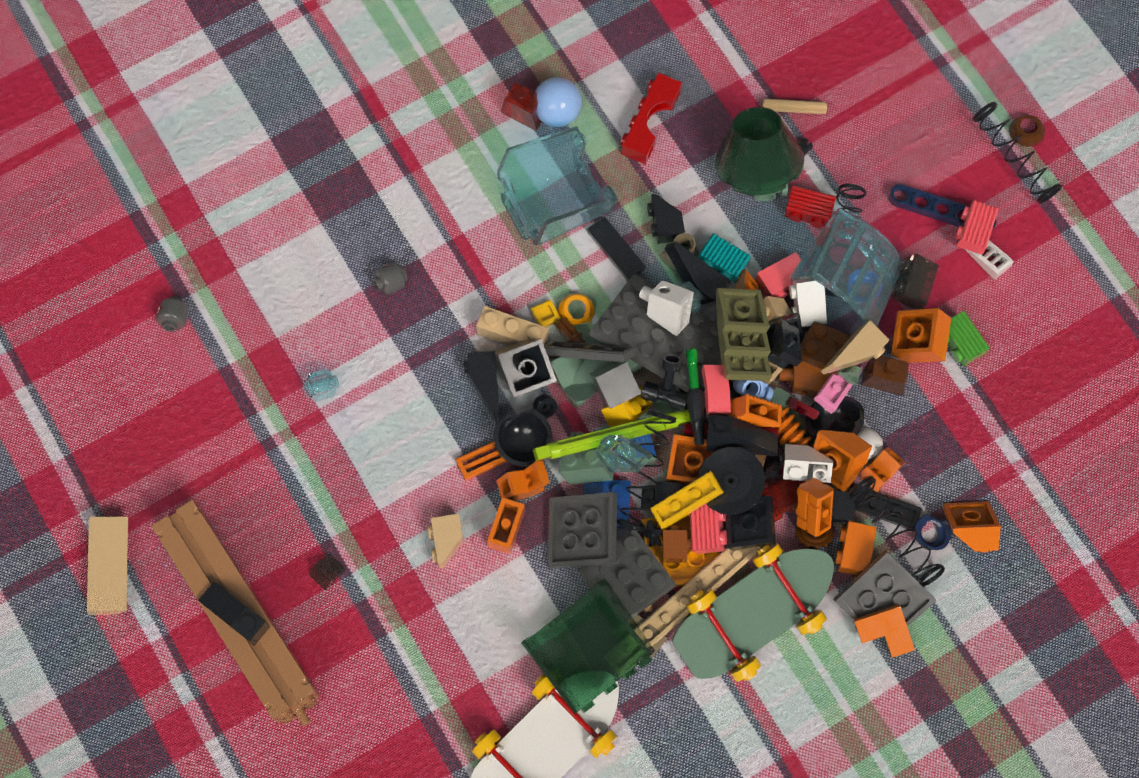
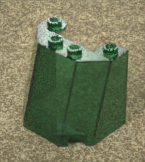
M606 579L594 584V588L537 633L521 642L574 714L580 710L585 713L595 705L592 700L602 692L608 695L618 687L616 682L622 677L625 680L629 679L637 672L636 666L639 665L642 669L653 660L650 655L655 652Z

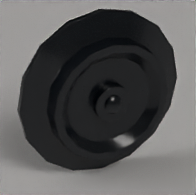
M725 447L715 451L705 459L699 470L698 478L710 471L713 472L724 493L706 503L709 508L720 514L737 515L746 512L758 503L764 492L766 476L761 462L753 453L741 447Z

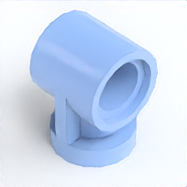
M734 380L733 382L734 390L741 396L749 394V396H756V398H763V400L767 401L772 399L773 388L762 381ZM751 383L750 388L746 390V386Z

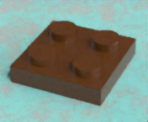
M814 321L801 343L802 361L823 369L851 336ZM840 370L831 373L838 376Z

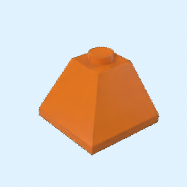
M820 430L818 431L813 449L833 460L831 483L845 492L866 465L872 445L854 433Z
M989 501L943 503L942 508L953 533L975 552L999 550L1001 526Z

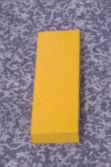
M710 471L650 509L661 529L664 530L718 497L724 491L713 472Z

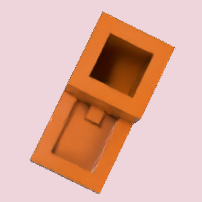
M887 447L870 465L865 467L860 473V478L863 480L873 476L876 479L873 490L879 492L906 462L892 449Z
M543 461L534 462L521 471L507 472L496 480L501 499L503 497L512 501L537 495L545 490L544 486L550 483Z

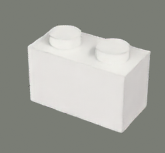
M819 274L793 277L792 285L789 286L790 297L794 299V307H791V313L798 312L802 327L812 326L814 321L820 324H827L824 279Z

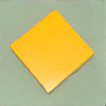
M551 299L531 308V312L538 325L549 327L561 320Z

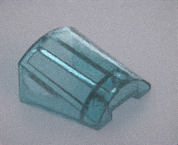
M838 208L789 278L794 281L810 277L844 301L860 317L850 332L853 334L869 320L876 327L878 326L903 264L895 247L882 233L858 216Z

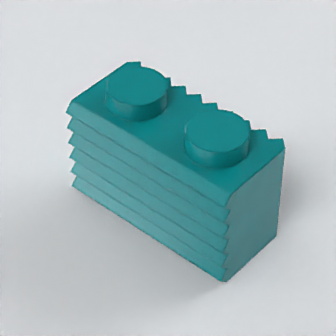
M712 233L698 254V258L729 279L728 283L732 281L736 284L742 271L748 266L751 255Z

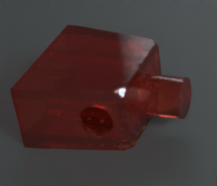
M515 83L504 99L501 113L534 131H537L542 124V121L535 114L538 105L537 93L526 86Z

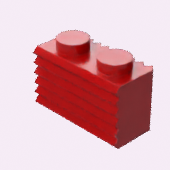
M793 185L784 216L789 217L793 222L803 221L810 223L816 228L828 227L836 196Z

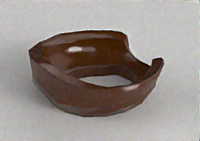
M1023 115L1011 122L1009 133L1012 139L1022 135L1016 143L1021 146L1030 147L1037 145L1043 140L1045 128L1037 117ZM1023 119H1033L1037 125V130L1034 133L1024 132L1020 127Z

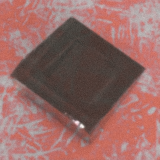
M328 554L312 567L309 575L324 590H327L346 569Z

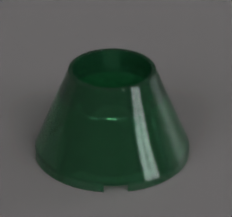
M752 107L743 110L734 118L716 154V173L723 183L726 182L732 186L736 192L748 195L772 194L785 189L786 184L793 179H798L804 168V152L777 112L766 107Z

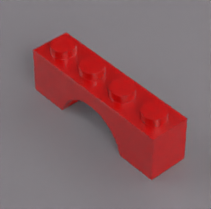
M661 73L657 74L655 80H650L647 87L649 93L646 98L642 97L638 106L640 111L637 116L633 115L629 124L631 129L621 139L622 155L646 165L655 147L656 137L650 132L647 122L652 115L659 111L673 110L681 93L682 82Z

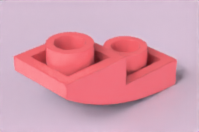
M703 365L701 373L705 386L704 396L707 415H729L731 412L729 380L724 378L722 365Z

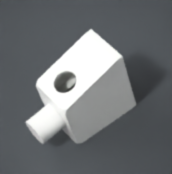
M661 281L654 289L648 286H644L641 289L639 297L648 302L647 315L649 318L675 336L689 324L694 292L666 281Z

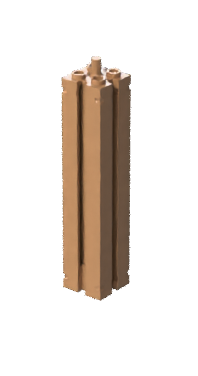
M193 500L178 508L175 514L170 517L167 515L151 527L197 600L215 582L270 626L254 646L200 603L271 718L278 724L282 722L288 724L297 717L301 725L305 727L311 723L305 711L318 703L317 699L321 696L203 511Z

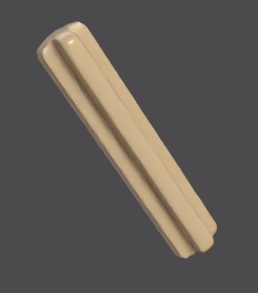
M765 98L762 102V109L775 112L826 114L827 103Z

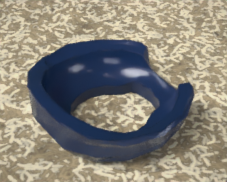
M929 514L921 517L914 526V530L917 531L916 541L921 547L926 546L931 550H941L948 545L951 539V529L947 521L937 519ZM927 522H932L936 525L938 534L934 542H927L922 537L921 530Z

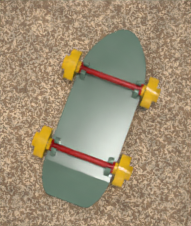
M778 543L761 546L756 550L757 554L752 558L757 568L721 594L716 596L712 589L705 591L701 589L690 596L691 600L686 604L691 615L679 625L672 639L673 646L692 675L699 679H707L720 676L731 670L730 674L736 682L743 679L745 681L750 680L757 674L756 671L761 667V663L756 656L748 658L795 624L801 635L809 632L814 634L819 631L827 617L821 609L812 611L820 604L829 589L834 572L832 558L826 552L820 550L797 549L783 552Z

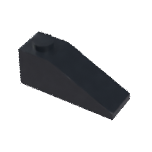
M675 241L667 244L664 249L687 290L694 292L695 300L700 304L716 301L717 288H725L729 279Z
M495 351L468 353V360L464 361V373L469 374L471 384L494 422L497 423L500 420Z
M709 415L706 451L715 452L725 447H741L754 455L777 456L778 435L733 416Z
M215 582L211 584L198 600L254 646L270 628L263 619Z

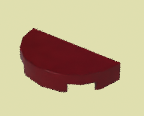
M792 397L787 402L788 407L812 419H816L820 413Z

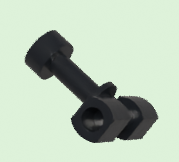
M667 354L663 357L662 368L666 370L664 381L658 385L646 381L641 391L642 399L654 403L659 399L668 402L669 408L685 412L687 409L686 394L676 391V386L673 384L674 374L681 368L682 359L679 356Z

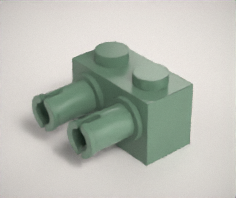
M572 432L570 437H574L575 432ZM576 432V436L584 434L582 432ZM605 445L560 457L559 473L569 485L613 480L615 459L606 449Z

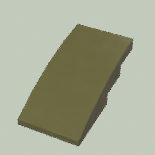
M717 288L718 338L725 380L769 381L772 377L768 360L771 350L766 333L769 329V323L761 290Z

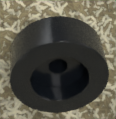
M543 394L535 398L533 409L547 419L556 412L557 402L550 395Z

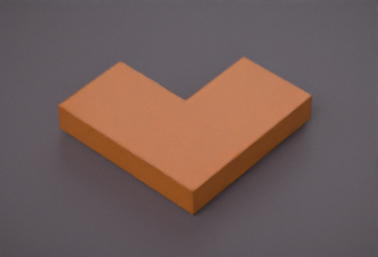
M899 604L853 619L861 643L884 636L892 658L915 650Z

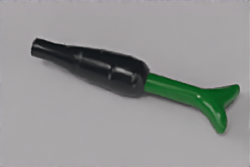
M688 347L686 348V360L688 363L690 389L686 393V404L694 434L695 446L704 445L705 395L699 388L698 351L696 348Z

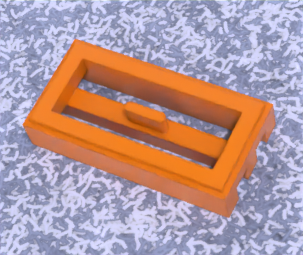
M494 441L455 459L465 481L507 462L503 458H498L471 472H466L500 456L498 451H495L463 466V462L495 448Z

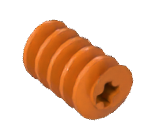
M789 407L782 409L781 426L777 427L779 428L778 437L782 436L779 443L781 445L788 443L813 447L814 444H809L813 437H803L807 430H798L801 422L792 423L795 415H786Z

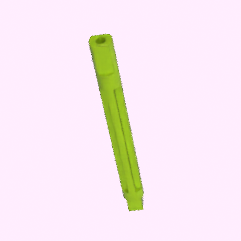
M685 410V412L675 413L673 411L665 413L666 415L676 417V422L672 424L646 425L657 432L676 428L680 424L690 422L688 410ZM653 416L550 442L546 446L535 448L533 453L536 461L547 458L555 459L654 433L645 427V422L671 421Z

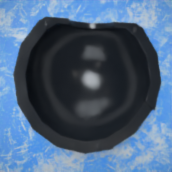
M848 396L843 398L832 414L819 403L814 402L810 407L819 411V415L816 419L805 416V425L811 436L815 439L820 430L848 432L858 435L864 425V408L860 402Z
M535 409L498 420L493 434L495 448L501 458L512 465L520 467L530 466L537 462L533 450L546 446L553 438L548 421Z

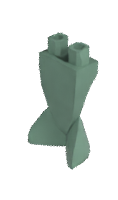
M560 357L551 361L550 364L557 384L571 405L577 409L597 391L590 373L614 361ZM631 359L626 361L632 374L644 368Z

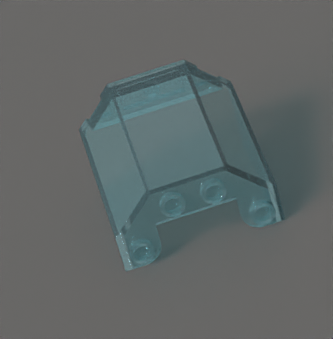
M577 126L507 148L497 170L498 179L504 188V193H501V199L521 238L525 240L531 239L536 246L611 212L618 201L615 190L610 186L606 185L600 188L599 183L594 180L589 165L584 162L581 155L586 146V138Z

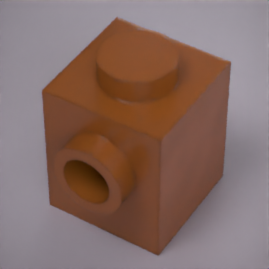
M677 526L668 527L667 530H663L662 563H686L687 551L692 550L691 537H687V530H681V527Z

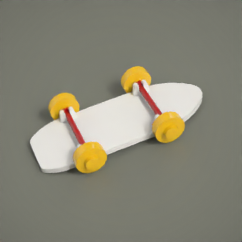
M554 671L547 676L542 674L535 681L536 687L532 694L537 700H540L542 697L544 698L497 745L495 744L500 740L501 736L496 730L491 731L488 735L484 732L475 741L477 746L473 749L472 753L478 759L482 758L486 753L487 755L475 767L470 778H562L588 751L595 759L601 754L604 756L608 755L615 747L613 742L618 737L612 729L604 735L613 720L617 708L619 686L616 678L609 672L591 671L572 676L555 686L560 677Z

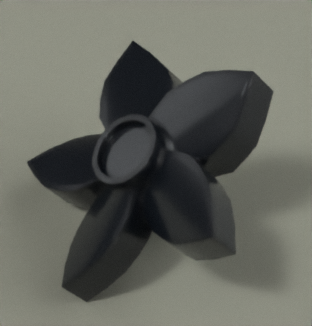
M652 520L647 521V529L642 533L646 538H649V548L653 547L655 543L659 547L663 546L658 537L662 535V529L657 528Z

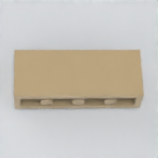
M89 517L88 615L120 614L127 610L128 517Z

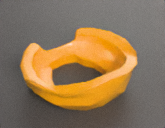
M571 293L561 300L558 306V314L561 319L567 318L572 325L590 323L595 315V306L593 301L581 293ZM579 300L584 303L586 311L583 318L573 319L569 313L568 306L572 301Z

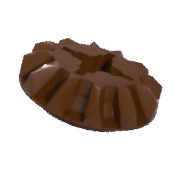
M796 526L795 537L799 539V544H806L807 548L813 546L818 550L820 546L826 548L828 543H832L833 530L831 528L815 538L807 530Z

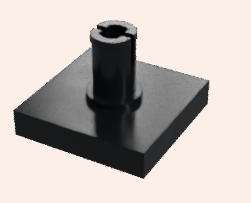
M770 495L760 497L758 503L748 511L737 515H726L727 548L729 550L776 544L773 497Z

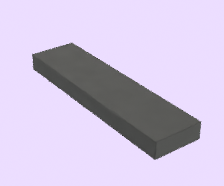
M552 341L544 346L547 355L554 357L626 362L635 356V349L628 346Z

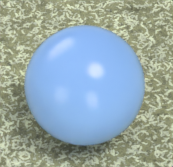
M553 77L543 81L537 87L533 96V109L536 116L544 124L552 127L569 125L578 117L582 108V97L579 89L573 82L562 77Z

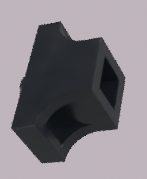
M781 319L775 324V330L768 339L771 350L768 360L784 369L789 364L798 366L802 362L799 329Z

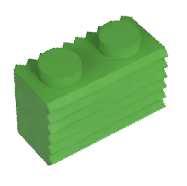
M965 311L951 318L948 345L951 348L954 360L957 363L960 362L964 367L985 355L990 347Z

